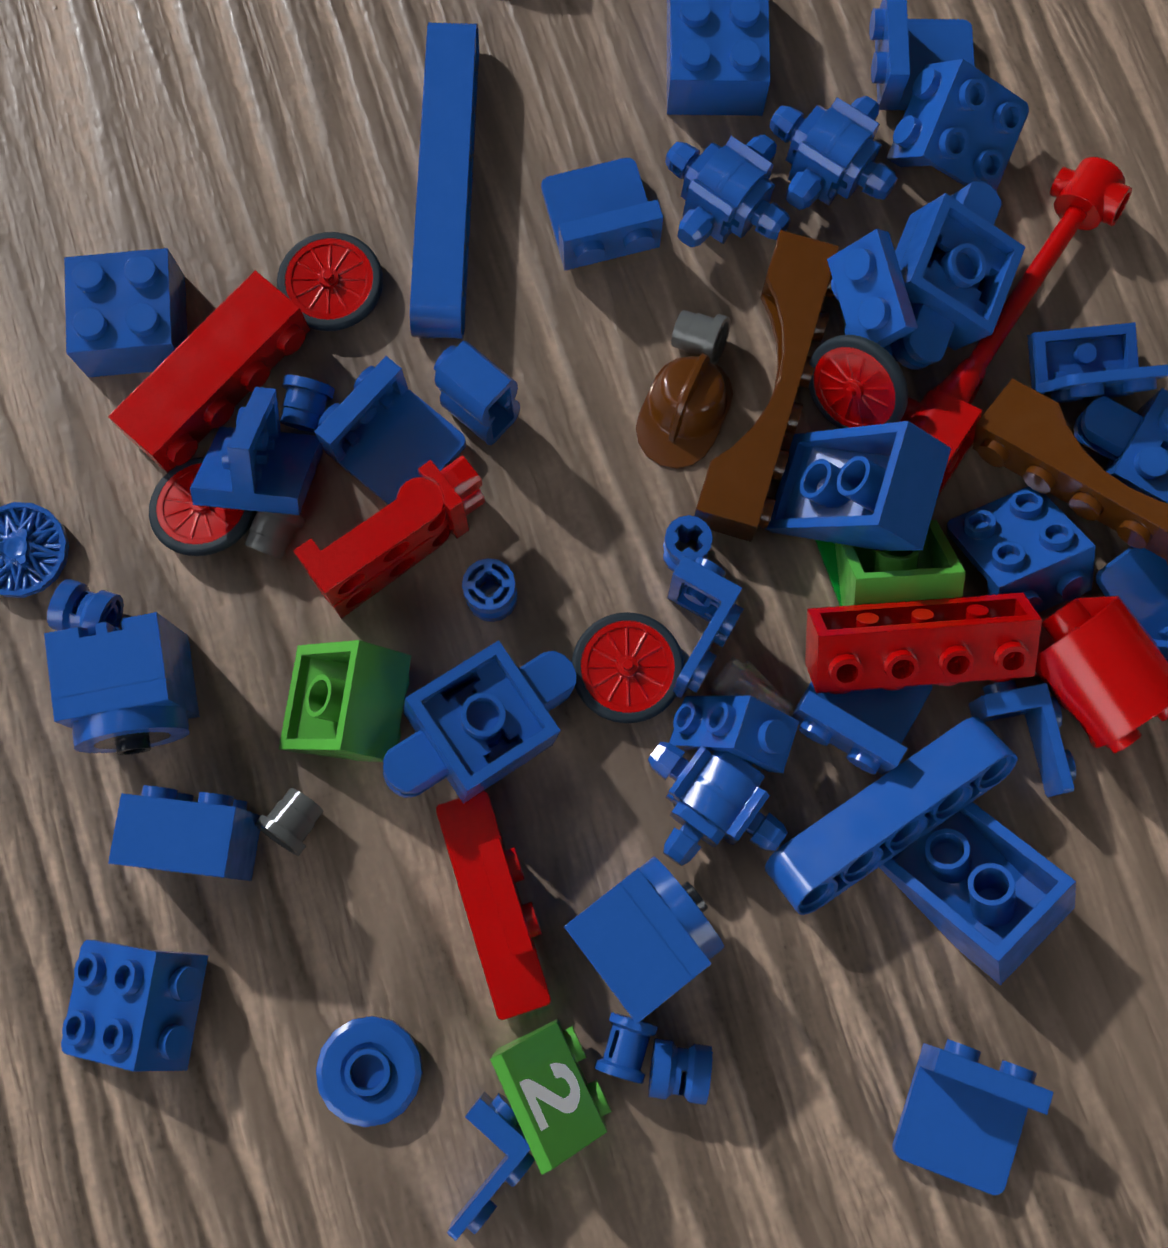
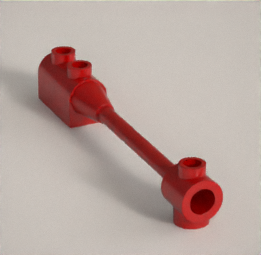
M1088 157L1080 162L1075 171L1067 167L1061 168L1050 190V195L1056 197L1054 209L1060 221L1003 305L993 334L981 339L969 358L964 359L934 390L928 391L921 402L910 397L908 398L906 411L900 422L910 421L951 448L938 496L974 443L976 423L982 417V410L973 406L972 403L982 385L987 366L1077 230H1092L1097 228L1101 222L1114 226L1122 215L1130 199L1132 187L1125 185V177L1122 171L1112 162L1099 157Z

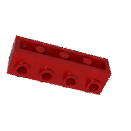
M255 270L107 417L128 439L167 473L176 465L184 464L195 454L198 443L213 428L221 427L230 419L234 412V407L249 392H253L255 387L263 386L270 375V370L285 355H291L301 347L310 328L300 307Z
M1024 593L807 609L805 665L816 693L828 692L831 694H846L851 690L878 688L899 690L905 686L930 684L953 686L959 682L983 680L1006 682L1013 678L1034 677L1042 619Z

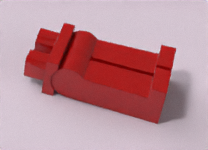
M463 455L442 470H439L432 460L426 462L418 468L420 477L410 479L400 487L396 500L323 550L318 548L312 538L293 550L310 578L341 619L442 546L448 540L451 532L458 539L469 531L466 516L483 505L485 497L479 489L483 486L482 479Z

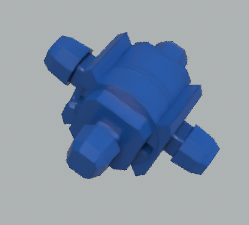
M862 96L849 105L836 97L829 109L826 110L817 105L806 119L804 118V113L791 106L781 105L771 118L769 127L773 134L785 143L791 142L786 161L792 164L788 180L791 182L786 194V200L790 205L798 210H803L810 207L816 199H819L830 206L838 194L849 199L859 185L863 187L862 192L876 199L885 200L895 187L898 177L894 171L882 162L879 164L875 163L882 145L874 140L880 125L876 122L880 108L878 102L868 96Z
M763 134L753 137L745 145L731 135L725 146L720 147L716 143H711L701 155H699V149L685 142H676L666 154L665 163L671 172L680 179H684L681 197L686 201L677 235L680 241L689 247H696L701 245L709 236H712L724 244L731 233L742 238L753 225L756 226V232L768 239L777 240L780 230H787L791 221L788 213L777 203L773 202L770 204L775 184L769 180L774 165L772 161L774 160L777 148L775 141Z
M660 742L648 758V763L652 770L665 781L668 777L675 780L666 798L676 804L670 816L682 825L680 830L675 827L664 844V855L676 864L683 866L689 863L702 848L698 844L700 839L714 848L722 838L727 843L734 845L744 832L751 835L750 842L763 850L776 851L788 832L784 824L770 812L766 816L759 812L770 795L767 791L759 788L765 776L753 767L752 763L729 752L714 751L711 754L702 746H700L689 762L683 757L685 752L673 744Z

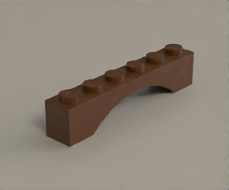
M783 230L779 232L760 296L770 318L776 342L777 374L774 390L769 404L754 426L730 449L710 461L694 516L705 521L712 531L751 542L758 526L768 528L776 502L775 498L767 496L771 479L778 481L782 479L790 451L780 449L785 432L794 434L803 404L794 402L798 386L808 388L814 368L810 365L811 357L807 355L811 341L821 343L830 313L821 311L824 297L834 298L831 288L832 275L827 259L838 252L839 246Z
M1012 378L976 423L973 449L988 464L998 468L1005 467L1023 477L1025 483L1033 490L1056 496L1068 503L1070 508L1080 517L1090 521L1097 520L1115 530L1118 536L1128 545L1139 549L1146 548L1165 559L1168 564V503L1158 501L1128 487L1103 470L1083 450L1067 426L1059 403Z

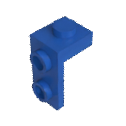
M1009 680L984 686V695L968 703L971 717H979L983 722L1025 715L1046 797L1049 798L1074 792L1073 781L1076 779V765L1071 752L1068 749H1064L1059 731L1062 725L1061 708L1057 699L1054 696H1050L1047 683L1017 689L1016 681Z
M751 695L686 696L675 714L673 720L674 729L669 743L681 750H698L702 746L708 751L729 752L768 772L783 773L799 721Z
M484 1091L465 1116L506 1156L452 1220L447 1234L455 1241L466 1228L475 1235L497 1207L491 1200V1197L505 1181L514 1187L535 1161L534 1157L528 1153L530 1151L529 1145L508 1099L500 1093L492 1099Z

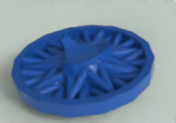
M12 502L1 506L0 595L4 597L25 598L44 591L59 578L68 560L69 540L63 524L52 512L34 503Z
M377 1016L352 1019L336 1029L321 1048L316 1067L318 1091L328 1110L345 1123L362 1127L386 1124L404 1113L418 1094L423 1074L421 1053L411 1034L394 1020Z

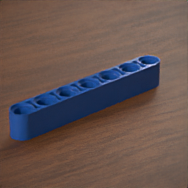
M428 22L410 295V330L412 337L464 338L479 70L478 24Z

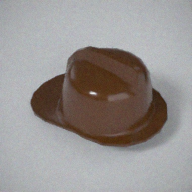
M701 353L699 357L677 358L664 365L656 375L641 407L636 424L638 444L645 455L660 466L677 469L692 466L704 458L714 445L730 409L733 397L730 379L720 366L710 362L708 355Z

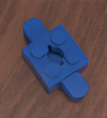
M974 181L951 196L944 193L912 213L907 220L895 253L918 329L893 342L892 351L896 359L904 367L922 369L942 360L947 346L953 350H958L990 336L994 332L1025 246L994 226L1002 201L998 193L987 183Z
M1161 388L1137 412L1106 396L1094 400L1076 418L1074 436L1077 441L1108 458L1109 461L1104 470L1138 492L1158 501L1168 503V391Z
M498 640L405 698L404 715L416 733L390 748L383 758V777L387 787L403 798H411L420 795L447 778L464 804L553 746L561 730L549 714V711L566 701L574 689L576 671L572 662L561 653L548 651L518 668Z

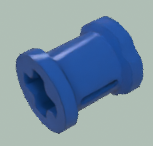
M691 515L678 517L670 523L666 529L663 544V561L669 569L675 571L683 555L696 561L697 557L707 559V554L711 549L713 540L711 529L707 523L699 517ZM692 539L697 543L695 551L689 547L682 552L677 549L679 540L683 543H688Z
M611 1012L609 1021L612 1024L604 1056L602 1059L596 1060L594 1068L624 1080L643 1084L645 1074L641 1071L650 1036L656 1035L658 1026L644 1021L636 1024L632 1017Z

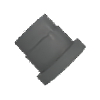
M683 310L676 320L671 345L696 356L704 353L709 356L710 362L716 365L727 343L731 323L730 317L717 314L713 318L704 314Z
M257 511L244 545L282 560L296 528L302 529L306 519L292 514Z
M290 788L268 816L261 815L254 825L278 845L300 856L306 848L303 841L314 828L316 821L324 811L312 799L300 791Z

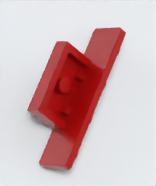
M482 791L464 804L460 798L437 805V817L498 1019L505 1020L549 1005L551 996L533 941V937L542 935L532 901L525 904L521 902L516 882L525 880L521 863L515 847L505 850L488 793Z

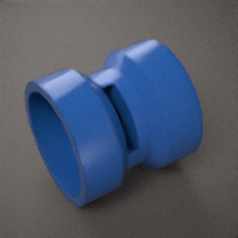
M486 558L478 560L468 567L463 575L462 589L468 608L474 616L489 622L503 620L509 616L517 605L518 592L514 574L508 565L498 559Z
M66 579L59 584L51 597L47 611L48 626L57 631L75 627L88 628V636L96 635V623L107 622L115 628L119 627L124 608L123 598L106 590L95 593L90 591L85 583Z
M655 1038L650 1064L648 1097L667 1099L672 1094L685 1097L688 1103L706 1105L711 1083L712 1046L693 1044L687 1049L676 1047L672 1040Z

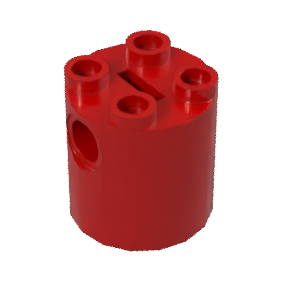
M1119 596L1076 598L1042 621L1035 672L1044 684L1047 683L1048 689L1060 705L1070 711L1080 722L1093 748L1106 746L1115 754L1137 741L1142 736L1138 727L1153 717L1158 716L1161 721L1168 719V661L1159 650L1153 638Z

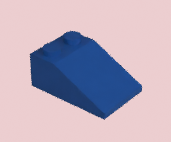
M910 421L794 434L787 464L775 495L776 502L767 530L777 534L880 551L923 550L951 452L949 446Z
M973 802L879 867L961 953L1000 986L1075 908L1076 881Z

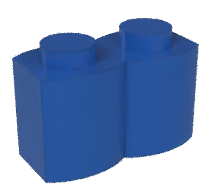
M462 341L457 347L452 345L442 352L434 365V370L436 371L434 380L435 385L441 391V406L485 443L493 445L516 421L519 415L520 403L515 399L518 390L517 382L467 341Z

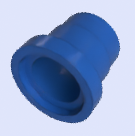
M284 375L282 387L286 389L282 405L283 411L280 423L294 429L315 433L314 431L318 428L319 420L325 411L327 400H333L335 388L307 377Z

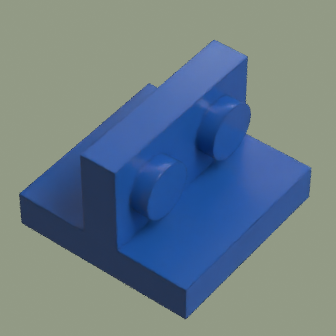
M255 387L246 407H240L238 410L236 428L219 427L190 487L193 505L292 515L300 514L323 454V449L315 435L281 432L276 389Z

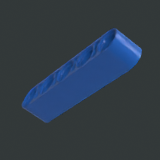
M979 717L968 718L782 845L767 860L765 871L798 914L806 915L812 913L999 784L1014 769L1018 758Z

